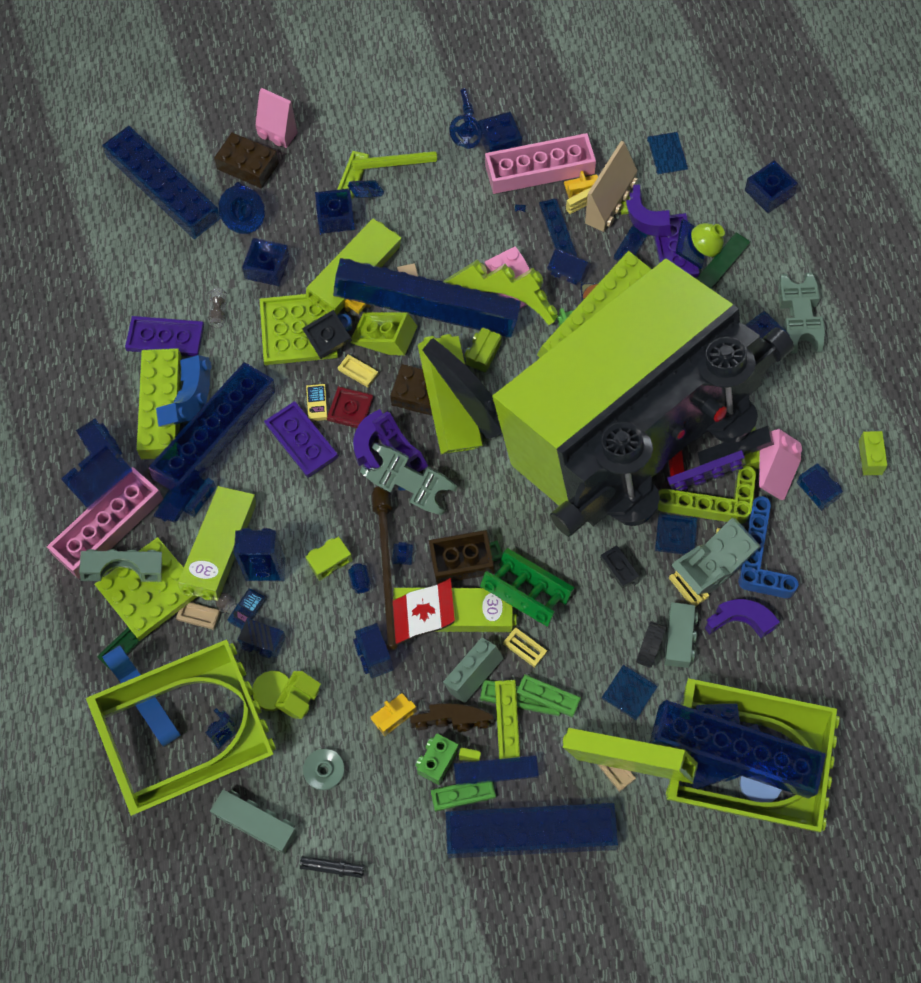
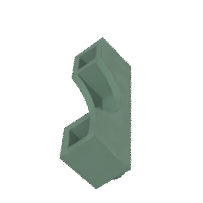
M94 549L81 551L79 570L81 581H101L110 570L125 567L135 571L140 577L141 582H162V552L156 550H148L147 552H138L136 550L117 551L112 549L107 551H97Z

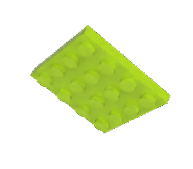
M306 294L259 299L264 365L338 358L336 350L320 359L302 330L305 326L327 314V312L307 299Z
M158 537L138 552H147L148 550L162 552V582H141L138 574L132 569L118 567L104 576L101 581L94 584L139 641L198 597L195 595L188 596L180 592L178 580L183 571V566Z

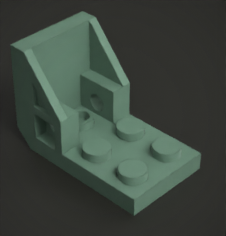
M731 518L705 545L697 546L676 560L672 566L697 595L710 593L720 587L761 546L736 518Z

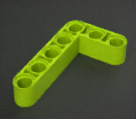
M744 466L743 469L739 470L735 482L734 499L662 489L659 491L660 499L664 498L669 502L664 503L660 500L657 509L667 513L728 522L731 518H736L740 524L746 523L752 511L756 473L749 466ZM742 476H747L749 480L743 479ZM740 493H744L748 497H742ZM684 501V502H686L688 505H687V506H683V505H681L679 502ZM700 504H703V505H705L707 508H706V509H702V508L699 507V505H700ZM722 507L726 509V512H722L718 508ZM737 511H744L745 515H741Z

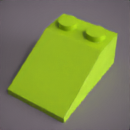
M363 312L351 338V343L388 355H405L417 325L411 316L405 312Z

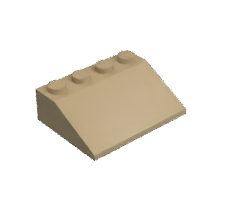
M623 141L619 143L588 192L585 224L603 232L607 226L610 227L614 221L613 216L615 213L619 214L622 208L620 203L622 200L626 201L628 199L631 187L633 188V185H636L638 182V178H636L637 169Z

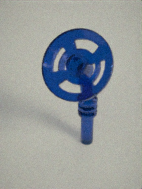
M463 88L460 92L464 115H459L452 120L449 132L451 139L457 146L471 149L481 141L482 129L478 121L473 118V106L469 101L467 89ZM464 119V123L460 126H455L459 120ZM455 132H457L458 135H459V137H460L462 140H464L463 142L457 137V135H456ZM474 135H476V141L470 143L469 139L473 138Z

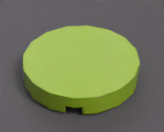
M279 671L264 672L257 677L252 689L254 691L253 699L258 701L260 708L266 711L278 710L274 705L289 680L288 677Z

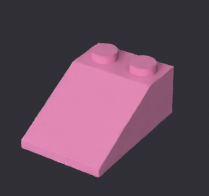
M263 88L259 92L255 124L260 138L268 139L277 146L287 148L297 134L291 101Z
M516 246L484 262L487 274L505 263L514 271L515 278L530 270ZM498 293L511 313L527 305L514 297Z
M777 429L771 431L774 445L760 450L759 487L776 498L784 500L800 464L802 446L799 441L782 430Z

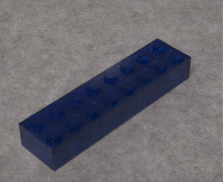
M129 125L102 145L106 157L193 239H196L221 219L218 207Z
M243 362L149 466L152 479L183 497L275 393L274 379Z
M668 700L663 701L658 707L649 742L651 744L685 750L695 761L808 799L818 794L826 753Z
M614 803L446 811L448 858L616 850L618 847Z

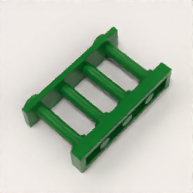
M509 548L502 555L499 564L501 568L495 575L486 571L480 585L483 589L546 627L550 625L555 613L552 610L558 601L566 605L575 588ZM508 571L518 576L511 585L501 580ZM525 581L534 586L528 595L518 590ZM541 591L551 596L545 606L535 600Z

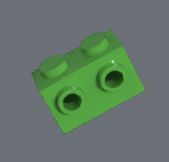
M436 733L435 737H431L427 742L425 748L428 750L424 756L421 755L419 757L416 767H418V775L440 785L459 750V745Z

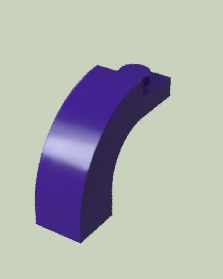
M640 184L633 185L630 200H626L628 215L632 224L639 231L648 235L671 236L670 211H651L646 209L642 205Z
M380 409L362 420L355 431L353 439L354 453L358 465L364 464V467L369 469L380 467L370 451L372 443L378 438L379 434L372 422L383 415Z
M387 411L372 422L379 433L378 437L383 445L392 447L409 456L405 464L406 466L417 472L422 471L428 466L421 452L414 448L403 436L391 413Z
M735 599L718 605L717 614L707 619L705 629L709 634H712L729 622L741 621L750 625L762 639L774 631L780 622L765 606L751 600Z

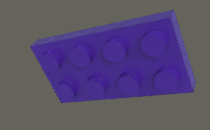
M686 213L670 215L672 235L654 236L659 263L664 259H668L696 278L699 276V269Z
M132 316L125 349L131 352H142V350L179 348L181 356H197L200 351L204 323L202 321Z
M295 401L264 421L266 427L307 478L338 458L336 451Z
M741 450L667 479L672 490L685 491L690 485L695 484L699 486L706 483V479L712 477L714 479L721 478L725 475V472L731 470L732 472H737L743 469L746 462Z

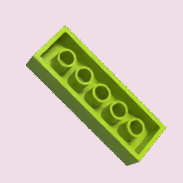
M179 348L142 350L137 452L141 459L179 458L180 423L158 427L156 413L157 407L174 403L178 391H181L180 360H182Z

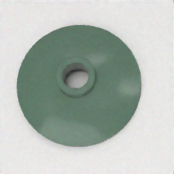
M319 749L312 752L306 758L303 765V775L311 787L318 790H328L335 787L341 781L344 775V763L335 751ZM327 768V774H321V769Z

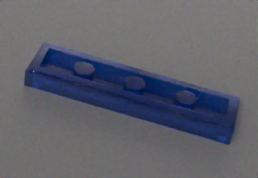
M557 199L539 202L559 262L576 259L577 254Z
M537 756L454 764L456 786L539 778Z

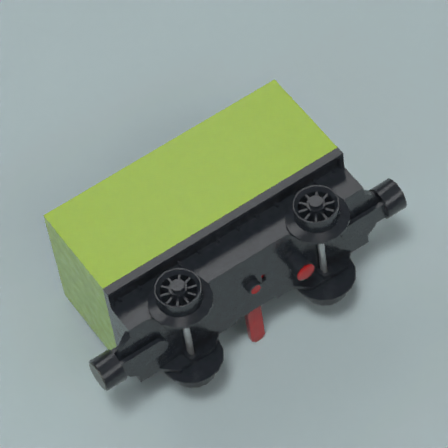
M664 259L492 396L510 463L559 505L550 513V516L555 526L568 537L585 525V522H589L594 527L607 515H611L627 526L642 525L657 510L660 501L659 492L652 483V477L662 470L668 461L670 476L684 472L682 449L708 431L724 443L739 442L745 439L756 426L758 414L756 407L749 400V396L762 386V378L768 368L775 362L781 361L794 349L793 341L784 330L776 327L760 339L759 334L740 322L738 307L668 259Z

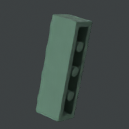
M222 790L210 810L211 814L285 855L297 834V831L293 828L294 824L286 819H283V821L275 818L276 814L268 809L265 811L258 809L259 805L249 799L245 802L240 799L241 795L233 790L229 792Z

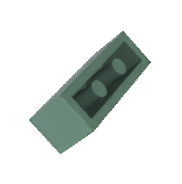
M671 602L664 665L688 668L690 662H694L695 650H692V643L696 642L697 631H693V626L698 621V612H695V605Z
M483 637L475 644L443 681L451 695L466 703L503 660L497 646Z

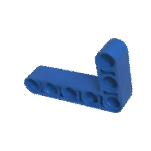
M759 496L754 499L747 532L761 547L750 557L756 563H749L747 560L740 567L738 583L744 590L781 598H791L798 588V581L795 577L760 569L771 504L769 499ZM756 506H762L764 510H759ZM758 523L761 525V528H757L753 524ZM749 576L753 581H746L744 577ZM768 580L772 583V585L768 586L764 583V581ZM783 585H790L792 590L786 589Z
M120 645L102 656L120 683L140 676V673ZM156 697L136 705L163 747L181 736Z

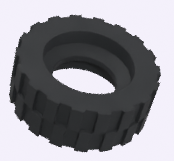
M650 621L636 663L649 668L652 667L666 626Z

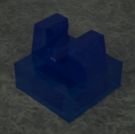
M407 542L394 544L392 564L412 565L413 544H407Z

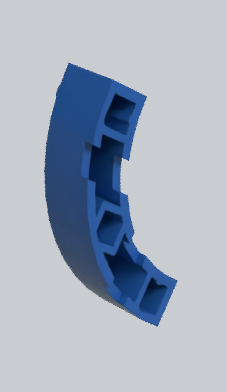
M197 355L180 360L183 387L181 391H178L174 403L156 408L158 427L190 421L202 411L207 401L210 387L211 362L209 357Z

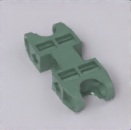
M805 273L804 282L801 284H795L790 280V277H787V274H781L778 289L780 309L789 308L790 316H792L791 318H785L783 330L790 336L794 344V349L790 354L797 353L798 342L802 340L811 342L816 352H822L825 336L823 317H813L812 307H817L819 302L818 286L813 273Z
M374 443L372 448L379 452L383 459V464L379 468L370 469L362 466L360 472L371 482L391 492L395 484L412 492L413 494L409 499L410 503L425 511L443 515L446 510L438 505L439 503L435 500V494L440 490L448 489L456 492L458 486L444 474L428 466L423 474L405 465L409 459L408 455L392 447Z

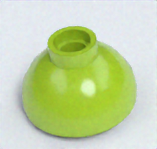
M701 223L693 228L691 232L692 242L701 254L715 257L721 252L724 244L723 236L725 235L721 225Z

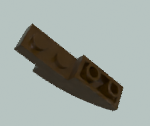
M460 704L429 705L430 713L410 716L412 729L416 728L418 731L426 730L428 726L432 725L446 727L448 723H452L453 730L466 732L472 727L486 729L493 724V715L483 710Z

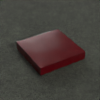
M338 386L327 421L357 428L362 420L368 416L374 396Z

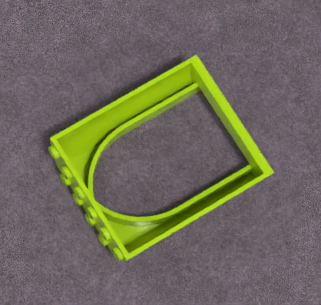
M227 639L86 698L131 816L273 755V751L276 750L272 738L268 739L266 734L270 732L264 719L261 720L259 717L262 711L258 701H253L251 697L254 694L249 681L245 682L243 676L247 674L243 664L236 660L235 655L238 654L233 643L229 644ZM196 683L222 686L234 692L244 701V713L239 731L231 744L222 753L206 763L134 793L105 718L176 688Z
M688 678L680 707L681 714L675 748L685 749L691 711L717 717L725 716L727 719L768 727L788 737L805 755L811 767L813 778L803 791L791 798L777 802L745 800L680 786L679 781L669 779L666 789V800L818 833L824 831L826 818H823L824 810H827L829 804V797H826L827 789H830L832 777L829 776V769H832L834 765V756H831L832 748L835 749L837 742L834 730L839 725V716H836L837 709Z

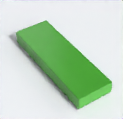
M525 674L517 690V695L572 718L581 700V697Z
M491 777L431 790L435 812L496 798Z

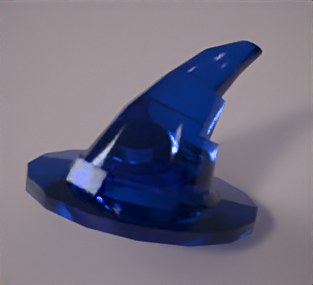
M237 182L233 187L226 189L220 197L218 204L219 215L223 223L230 230L239 234H249L256 231L263 224L265 205L261 196L254 189Z

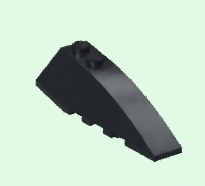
M434 338L431 339L422 351L487 439L501 435L502 430L491 393L464 363Z

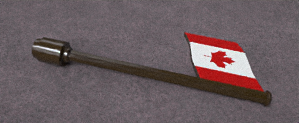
M377 486L372 492V509L374 513L379 515L388 640L386 648L394 651L398 648L399 644L416 636L444 629L455 623L451 578L438 585L416 590L393 600L387 514L392 510L391 492Z

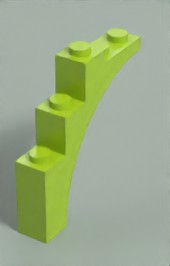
M477 259L445 279L439 286L448 301L474 292H494L514 297L529 305L540 314L548 325L555 322L558 316L556 308L548 302L545 292L540 290L543 278L534 268L515 278L514 271L505 263L487 274L486 267Z

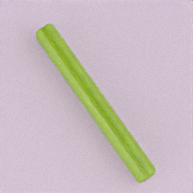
M433 151L353 159L352 168L358 170L436 162L437 153Z

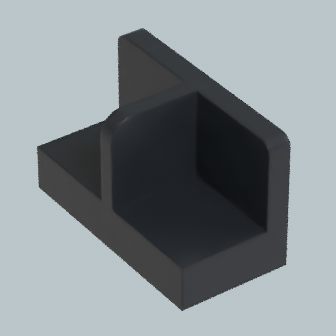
M617 545L600 555L601 560L610 571V578H615L622 589L631 583L634 586L638 584V573Z

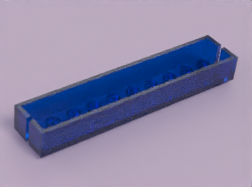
M340 258L337 268L333 296L479 331L481 328H485L509 338L512 337L521 301L514 298H506L494 293L489 294L477 289H468L460 285L447 284L440 280H430L423 276L409 275L406 272H397L385 267L380 268L368 263L363 264L351 259Z

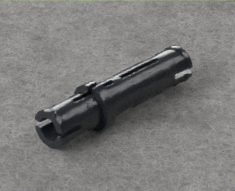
M303 855L300 860V864H302L300 865L301 870L338 874L339 877L351 876L361 879L364 875L363 869L365 865L346 863V860H341L340 862Z

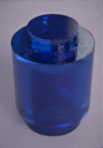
M362 563L353 564L348 570L352 589L357 594L368 592L371 581L367 566L362 565Z

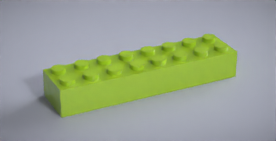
M628 251L541 346L537 356L541 358L652 269Z

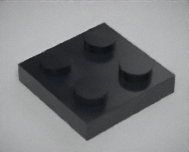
M334 310L302 328L320 359L352 341Z

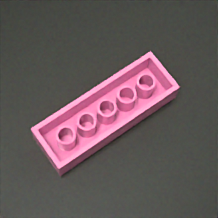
M587 133L485 153V167L493 194L576 178L580 176V171H583L585 176L595 174L596 160Z
M132 467L56 537L47 548L59 562L80 579L81 551L89 549L97 551L110 550L163 500V497L153 484Z

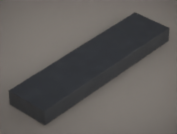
M765 426L750 432L745 439L739 442H723L697 452L700 466L741 450L745 456L774 445L771 429L769 426Z

